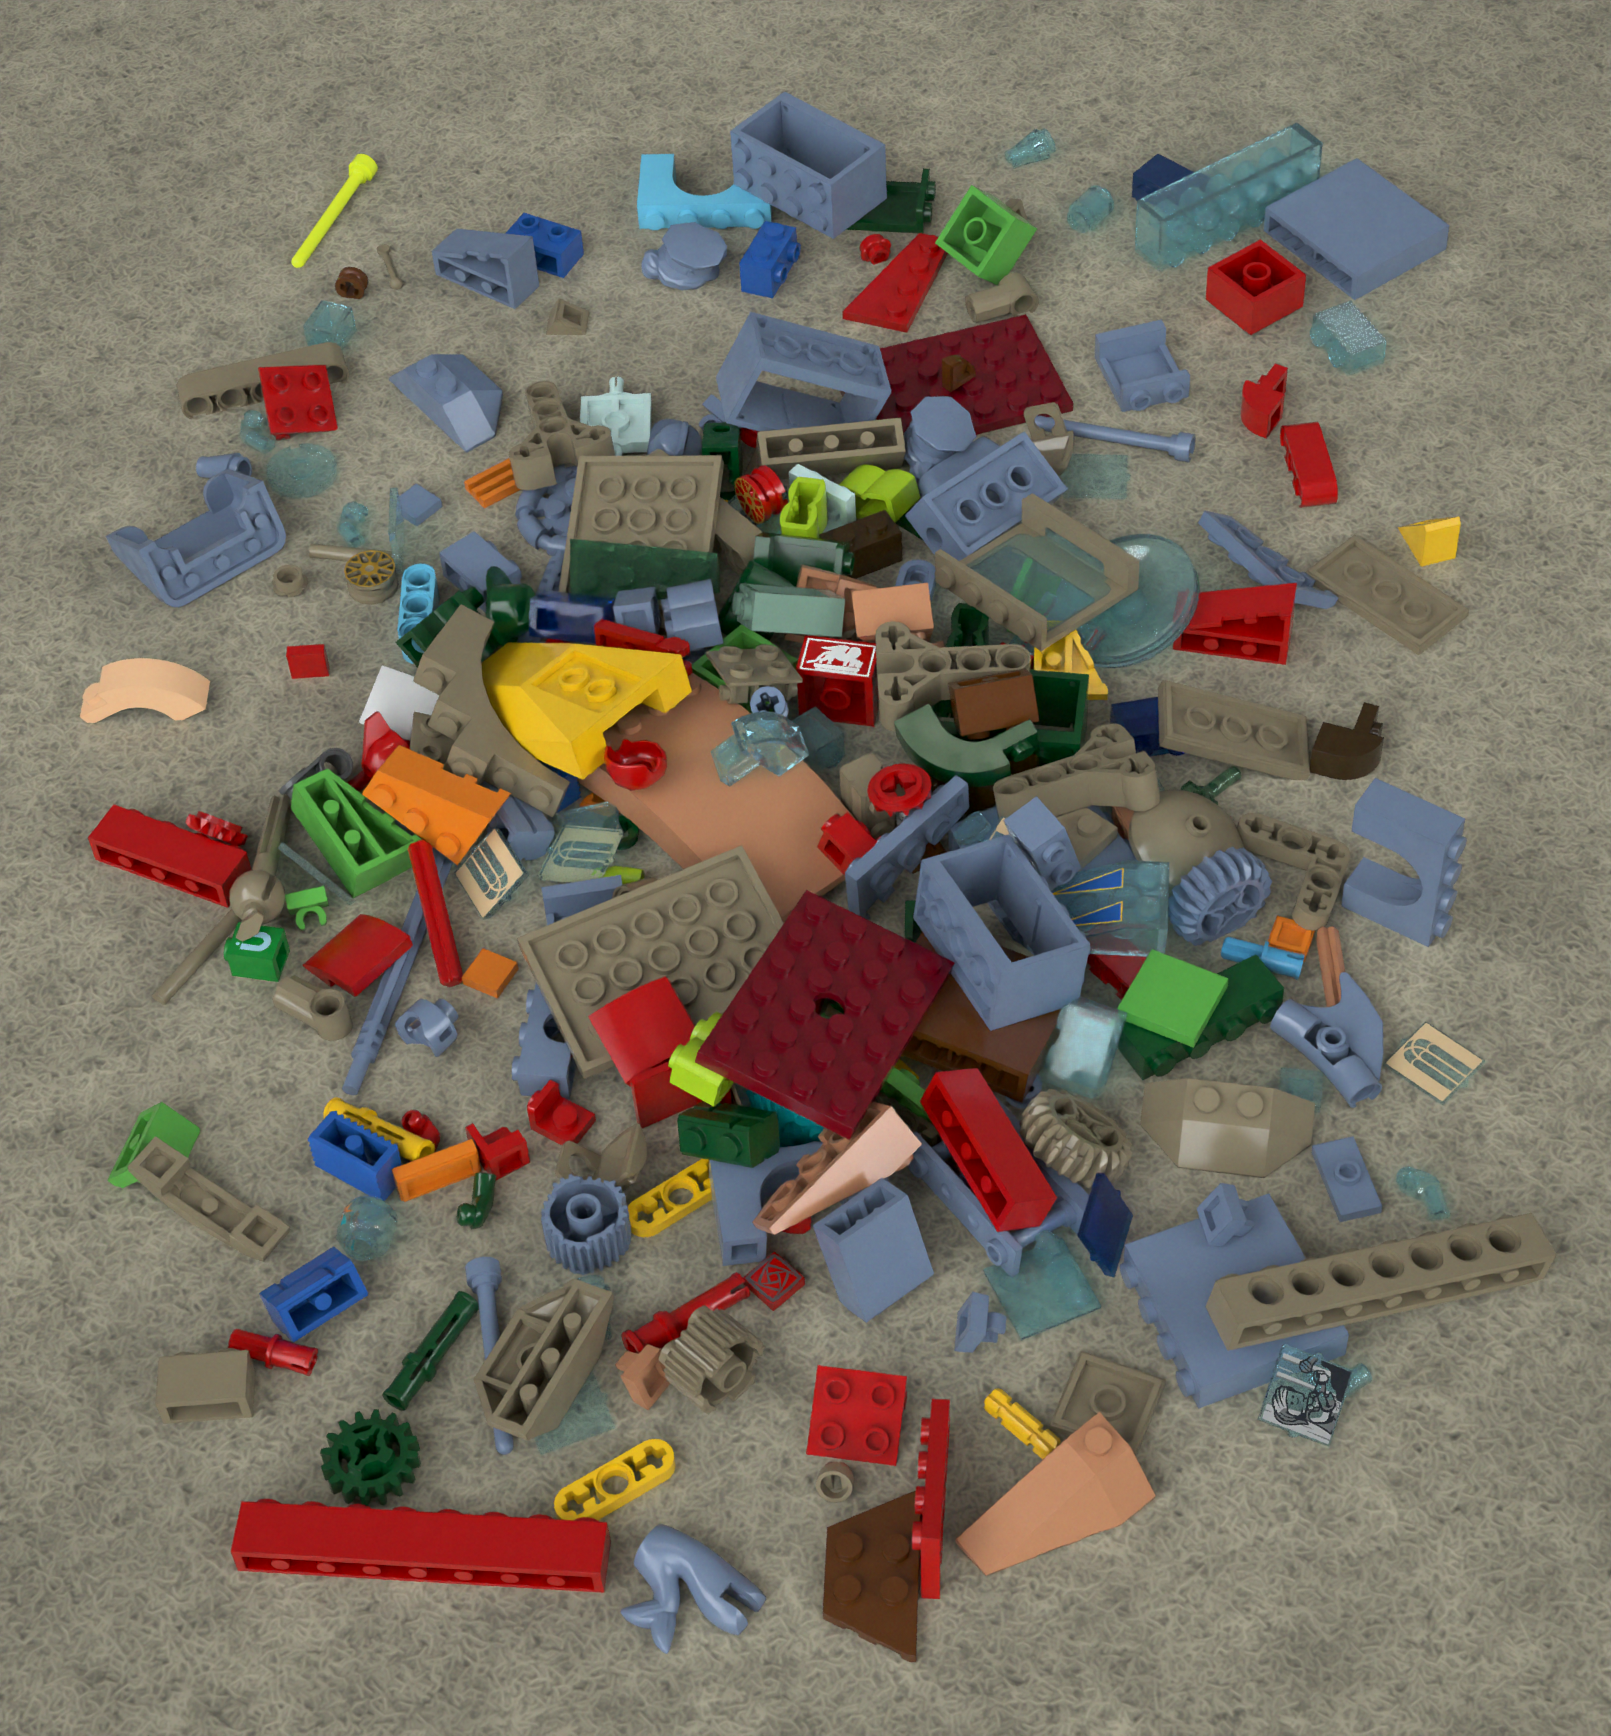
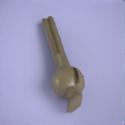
M285 794L281 798L275 795L271 797L253 868L240 875L230 889V906L234 914L242 919L236 938L242 942L257 935L261 925L277 918L285 905V888L281 881L275 877L292 811L289 804L290 798Z

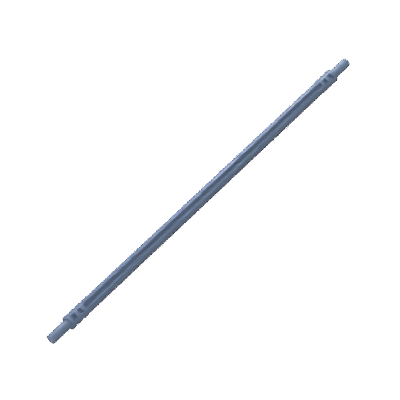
M564 550L557 551L555 556L549 559L537 589L538 619L536 625L529 632L519 636L516 643L541 642L558 598ZM434 848L433 854L443 890L453 862ZM418 889L401 928L403 932L410 935L413 946L383 973L351 1053L353 1062L342 1087L346 1094H358L369 1064L374 1063L380 1050L379 1047L382 1045L427 931Z

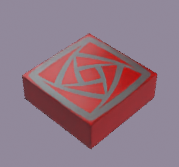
M775 1251L743 1277L745 1280L743 1285L748 1286L749 1290L772 1311L776 1310L805 1285V1277Z

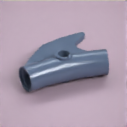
M1342 972L1339 975L1341 1000L1338 1004L1326 1008L1302 1005L1293 999H1289L1277 1010L1272 1019L1270 1029L1308 1058L1335 1086L1348 1105L1355 1108L1357 1107L1355 1103L1368 1097L1371 1100L1375 1099L1382 1089L1379 1081L1383 1060V1022L1367 995L1348 973Z

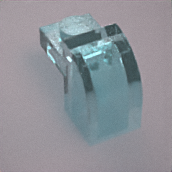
M755 712L736 719L731 723L734 734L710 751L720 781L729 787L759 765L780 777L809 756L799 726L785 716L775 712Z

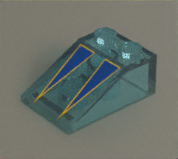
M1126 860L1075 873L1069 882L1064 885H1058L1051 891L1057 901L1065 905L1071 920L1079 931L1086 934V939L1090 942V954L1147 957L1151 949L1165 954L1168 934L1169 862Z

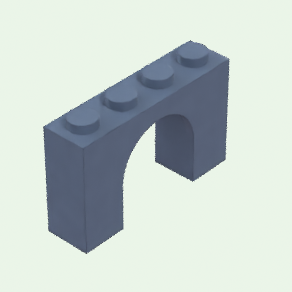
M1375 778L1355 804L1351 832L1399 854L1414 868L1420 879L1401 875L1363 857L1344 883L1341 907L1427 947L1430 946L1436 936L1443 938L1453 920V916L1448 913L1457 896V890L1453 889V885L1461 873L1462 864L1458 863V859L1467 842V838L1462 836L1465 818Z
M813 1141L805 1145L779 1147L777 1154L768 1159L764 1158V1162L754 1168L709 1160L712 1202L723 1266L762 1262L766 1259V1232L757 1229L752 1222L762 1210L765 1201L782 1184L795 1180L800 1174L796 1164L803 1155H812L817 1152L823 1144L822 1142ZM863 1190L841 1200L840 1203L843 1205Z

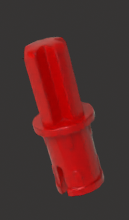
M234 1329L228 1342V1348L248 1350L252 1359L265 1362V1367L268 1369H272L275 1366L310 1376L318 1359V1348L283 1340L280 1334H275L270 1338L241 1329Z

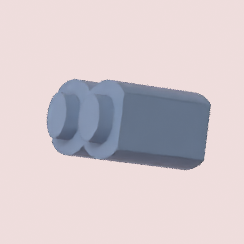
M711 579L666 588L668 598L661 599L668 638L678 637L681 640L685 639L690 645V650L724 644Z

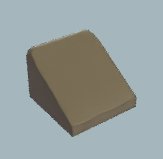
M558 298L549 313L546 335H586L589 311Z

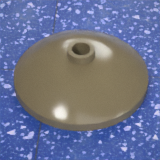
M1174 789L1159 791V804L1150 810L1135 811L1129 824V841L1136 860L1150 877L1170 890L1182 882L1181 876L1187 875L1192 870V866L1202 863L1205 856L1208 858L1213 857L1216 851L1221 850L1225 852L1230 847L1235 849L1244 847L1238 829L1228 814L1211 800L1190 791Z

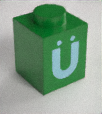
M238 922L233 936L227 938L223 952L224 960L228 961L232 976L279 982L290 953L284 928L261 925L257 935L242 942L236 938L241 922Z

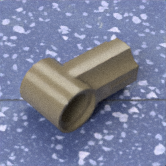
M1017 272L1006 275L996 287L965 296L967 312L972 321L976 323L1011 313L1014 317L1027 311L1033 313L1039 304L1038 296L1026 278Z
M295 975L292 977L285 976L276 985V992L272 998L274 1006L315 1028L321 1038L328 1041H337L343 1039L352 1030L353 1022L345 998L339 990H322Z

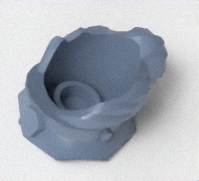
M696 222L673 224L662 238L664 244L658 250L650 249L646 251L641 263L642 273L648 279H659L663 285L682 291L698 289L707 281H713L719 276V264L727 256V245L718 232L705 228Z
M925 397L911 411L913 420L904 433L906 450L904 459L910 465L909 473L915 476L917 485L925 472L954 453L964 452L977 437L970 413L952 397Z

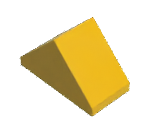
M1459 516L1434 518L1398 527L1421 567L1456 557L1461 526Z

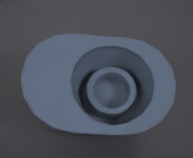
M674 419L660 420L653 425L650 431L647 455L656 449H661L669 456H702V439L698 431L686 421L682 422Z

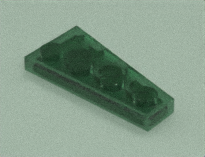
M570 539V603L574 610L612 606L618 591L648 587L656 588L658 600L668 598L666 590L668 587L711 579L714 594L720 593V561L717 553Z

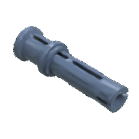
M771 686L761 687L756 690L751 697L750 707L757 722L763 727L769 728L778 737L787 735L791 727L787 718L789 709L781 691Z

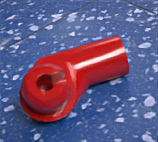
M418 1110L406 1112L401 1120L402 1127L423 1139L432 1141L435 1145V1153L440 1142V1132L427 1115L422 1114Z

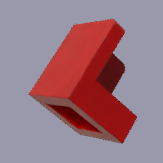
M473 1123L465 1127L467 1139L473 1140L481 1165L487 1173L496 1175V1180L530 1163L527 1142L519 1130L511 1133L507 1127H501L482 1137Z

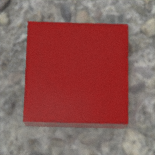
M325 644L287 646L286 657L292 679L329 676L330 666Z

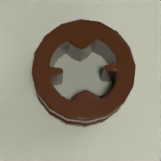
M345 267L339 273L335 283V290L341 297L361 299L369 283L368 277L358 268Z

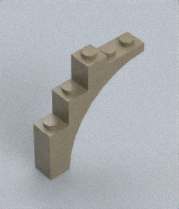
M461 604L423 653L413 682L439 695L428 726L455 740L443 770L462 778L466 774L478 778V785L485 781L499 789L510 792L515 798L554 817L570 782L545 767L529 754L501 723L490 704L485 690L481 666L482 652L486 646L494 621Z

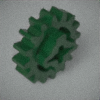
M379 1409L373 1410L370 1419H364L360 1411L355 1412V1423L351 1425L344 1420H340L338 1423L341 1433L339 1435L328 1433L326 1438L329 1447L323 1448L320 1451L324 1463L321 1469L325 1480H328L331 1492L335 1495L342 1491L344 1501L347 1504H350L356 1496L360 1497L361 1503L366 1506L369 1505L371 1498L375 1497L378 1498L381 1505L387 1504L386 1494L391 1491L401 1497L403 1495L401 1483L413 1484L416 1480L413 1469L421 1467L418 1453L420 1451L417 1436L412 1434L410 1424L405 1422L399 1425L397 1415L393 1412L383 1420L381 1419ZM394 1442L400 1448L399 1457L395 1456L392 1446ZM342 1459L347 1461L349 1469L347 1474L342 1470Z

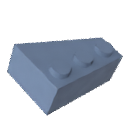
M456 229L432 250L436 275L513 309H516L539 287L533 236Z

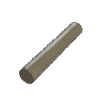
M311 544L309 556L310 558L349 561L351 557L360 552L375 549ZM375 550L384 552L393 560L395 559L394 551ZM377 556L374 561H378L380 556ZM362 557L363 562H367L365 557Z

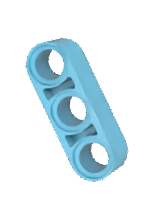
M414 564L403 573L397 629L399 639L439 607L440 596L435 570L427 564ZM412 639V645L414 649L420 653H424V651ZM402 651L403 658L407 662L414 664Z

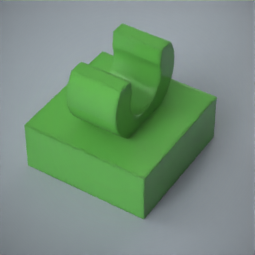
M324 886L285 894L289 914H296V924L301 931L306 930L304 918L310 913L319 916L321 926L327 924V916L322 909L329 906Z

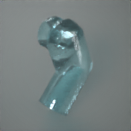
M248 410L244 413V420L240 422V439L245 445L266 455L275 447V441L263 434L262 414L258 411Z

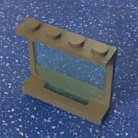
M1032 493L1022 499V523L960 561L942 549L936 551L935 582L963 599L968 605L975 607L990 617L994 622L1016 634L1021 640L1042 651L1137 591L1139 585V559Z

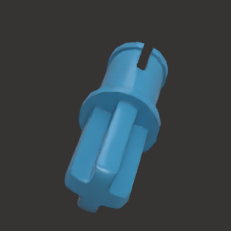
M1231 937L1224 939L1221 950V957L1223 959L1239 963L1256 954L1271 972L1292 977L1296 980L1299 979L1305 954L1271 947L1268 941H1265L1264 946Z

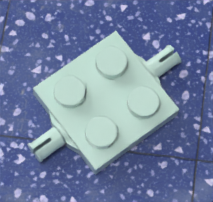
M612 377L609 380V393L599 396H581L580 422L590 426L600 425L608 427L611 431L615 456H622V453L647 452L650 431L652 429L651 393L631 394L623 392L624 380L621 377H617L616 386L615 377Z

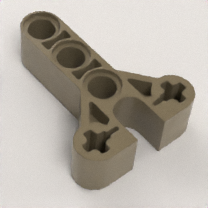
M539 381L532 383L526 388L525 394L534 430L521 444L514 446L509 451L515 485L518 489L529 491L556 485L554 468L565 463H572L578 467L579 456H615L610 429L600 425L590 426L569 419L557 387L553 382Z
M886 622L876 630L879 720L881 725L890 731H895L894 721L927 704H930L932 707L941 700H951L948 687L950 682L1024 668L1030 672V653L1025 647L1020 645L1004 644L939 648L911 634L909 628L900 622Z
M1119 724L1100 725L1091 731V739L1075 755L998 780L994 784L993 790L999 823L1002 818L1006 819L1036 796L1055 817L1091 805L1126 807L1133 811L1150 810L1160 802L1156 765L1145 751L1136 753L1134 738L1123 726Z

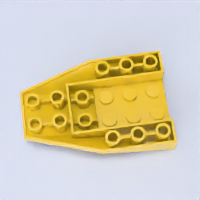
M507 643L481 663L483 684L490 704L503 726L513 738L535 759L582 780L605 762L604 752L607 747L603 735L605 730L612 727L620 718L641 703L666 713L692 692L681 654L571 643Z

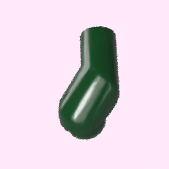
M489 1173L474 1174L472 1203H463L457 1209L456 1219L459 1225L470 1226L471 1229H478L483 1226L493 1207L496 1175Z

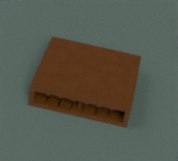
M922 932L916 944L937 953ZM1000 946L1011 963L1029 957ZM950 974L902 1055L941 1071L978 1068L992 1091L1023 1103L1076 1004L990 1031L953 975Z

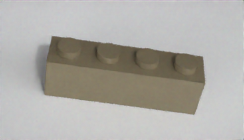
M901 418L757 432L756 440L758 467L766 465L777 474L779 479H789V471L797 464L820 475L851 473L857 466L863 464L874 465L881 469L902 468L906 452Z

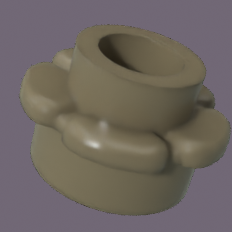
M296 565L281 566L273 574V591L281 597L288 595V597L298 596L303 592V588L307 587L308 578L306 575H303L302 570Z

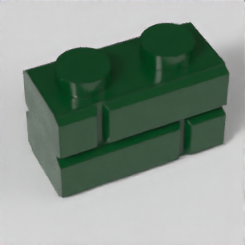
M701 1101L694 1105V1108H689L678 1116L679 1146L682 1155L754 1168L764 1162V1158L768 1159L779 1152L778 1115L774 1111L728 1103L721 1104L720 1102L713 1107Z

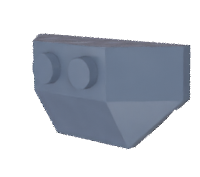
M431 354L389 377L390 382L466 453L496 436L503 392L463 354Z

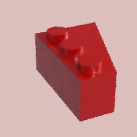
M1297 583L1181 594L1174 626L1173 650L1286 665L1293 627Z

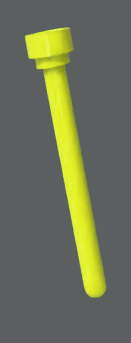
M357 154L349 164V178L293 256L291 263L295 268L304 266L359 185L364 184L367 180H372L378 170V166L370 156Z

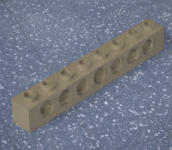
M1532 1213L1514 1217L1512 1215H1504L1495 1221L1476 1225L1474 1223H1467L1457 1229L1439 1233L1429 1231L1416 1238L1402 1241L1388 1240L1378 1246L1360 1250L1350 1248L1340 1254L1322 1258L1312 1256L1299 1263L1280 1267L1278 1265H1270L1260 1271L1243 1275L1228 1274L1215 1281L1205 1307L1227 1351L1526 1285L1545 1278L1556 1257V1253Z

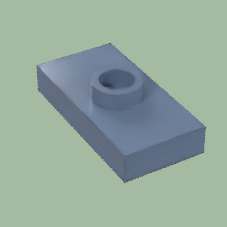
M1353 1136L1312 1145L1311 1153L1339 1222L1381 1213L1382 1204Z

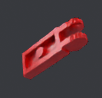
M600 619L594 624L596 646L681 654L682 657L690 653V645L685 639L681 640L678 637L664 639L662 635ZM683 660L687 676H691L692 663Z

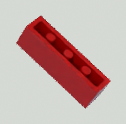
M114 804L88 836L95 860L227 908L230 906V889L240 875L252 870L247 852L236 845H226L210 839L203 833H193L179 828L169 821H159L145 816L138 810H128Z
M979 1069L936 1072L920 1103L997 1232L1039 1227L1056 1201L1057 1196Z

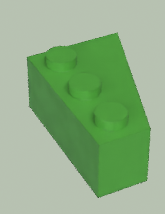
M327 768L293 785L291 810L352 898L412 868L408 847L411 843L422 839L415 834L411 836L396 825L395 819L388 813H380L366 802L364 795Z

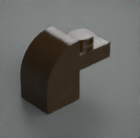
M1364 702L1354 729L1323 722L1312 748L1310 773L1338 780H1353L1364 777L1374 771L1381 761L1384 737H1381L1383 723L1377 722L1379 706Z

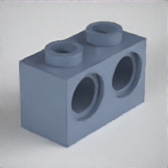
M1037 796L1003 820L1010 836L1023 852H1026L1030 864L1038 875L1046 879L1050 891L1058 885H1064L1069 882L1075 873L1081 869L1065 827Z

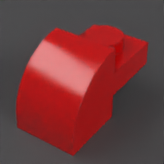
M1276 363L1267 375H1261L1257 383L1246 380L1242 389L1241 420L1249 431L1267 439L1283 417L1288 368Z

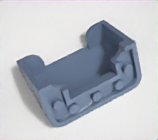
M226 469L209 479L204 486L203 496L209 511L155 541L148 539L143 530L135 526L122 527L107 535L106 538L117 558L161 602L171 607L184 606L282 549L286 539L285 529L262 480Z

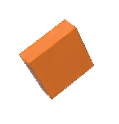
M1277 915L1268 939L1269 946L1298 954H1305L1303 960L1305 962L1316 931L1306 930L1300 927L1293 919Z
M482 948L463 974V984L498 998L519 970L518 963Z

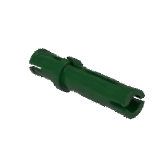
M458 1291L414 1352L407 1353L402 1360L403 1368L382 1394L389 1405L400 1411H405L425 1381L431 1382L437 1372L436 1366L454 1344L474 1313L479 1310V1303L471 1295ZM452 1321L454 1324L452 1325L450 1330L444 1336L442 1341L439 1344H436V1340L438 1339V1337L444 1331L449 1322ZM424 1357H427L428 1360L425 1362V1364L414 1377V1379L411 1380V1374L414 1372V1370L422 1361V1359Z

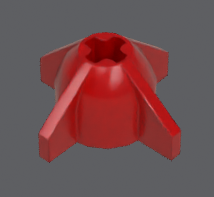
M379 711L373 713L364 723L361 766L370 780L399 745L410 749L401 736L390 729Z

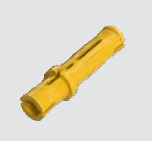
M338 1097L331 1099L325 1106L324 1118L331 1111L337 1110V1114H343L344 1119L350 1118L351 1122L357 1121V1125H363L364 1130L370 1129L371 1133L377 1132L378 1137L384 1136L385 1141L391 1140V1144H397L400 1156L410 1161L433 1154L435 1151V1145L432 1141L423 1139L379 1118L372 1109L367 1107L359 1109Z

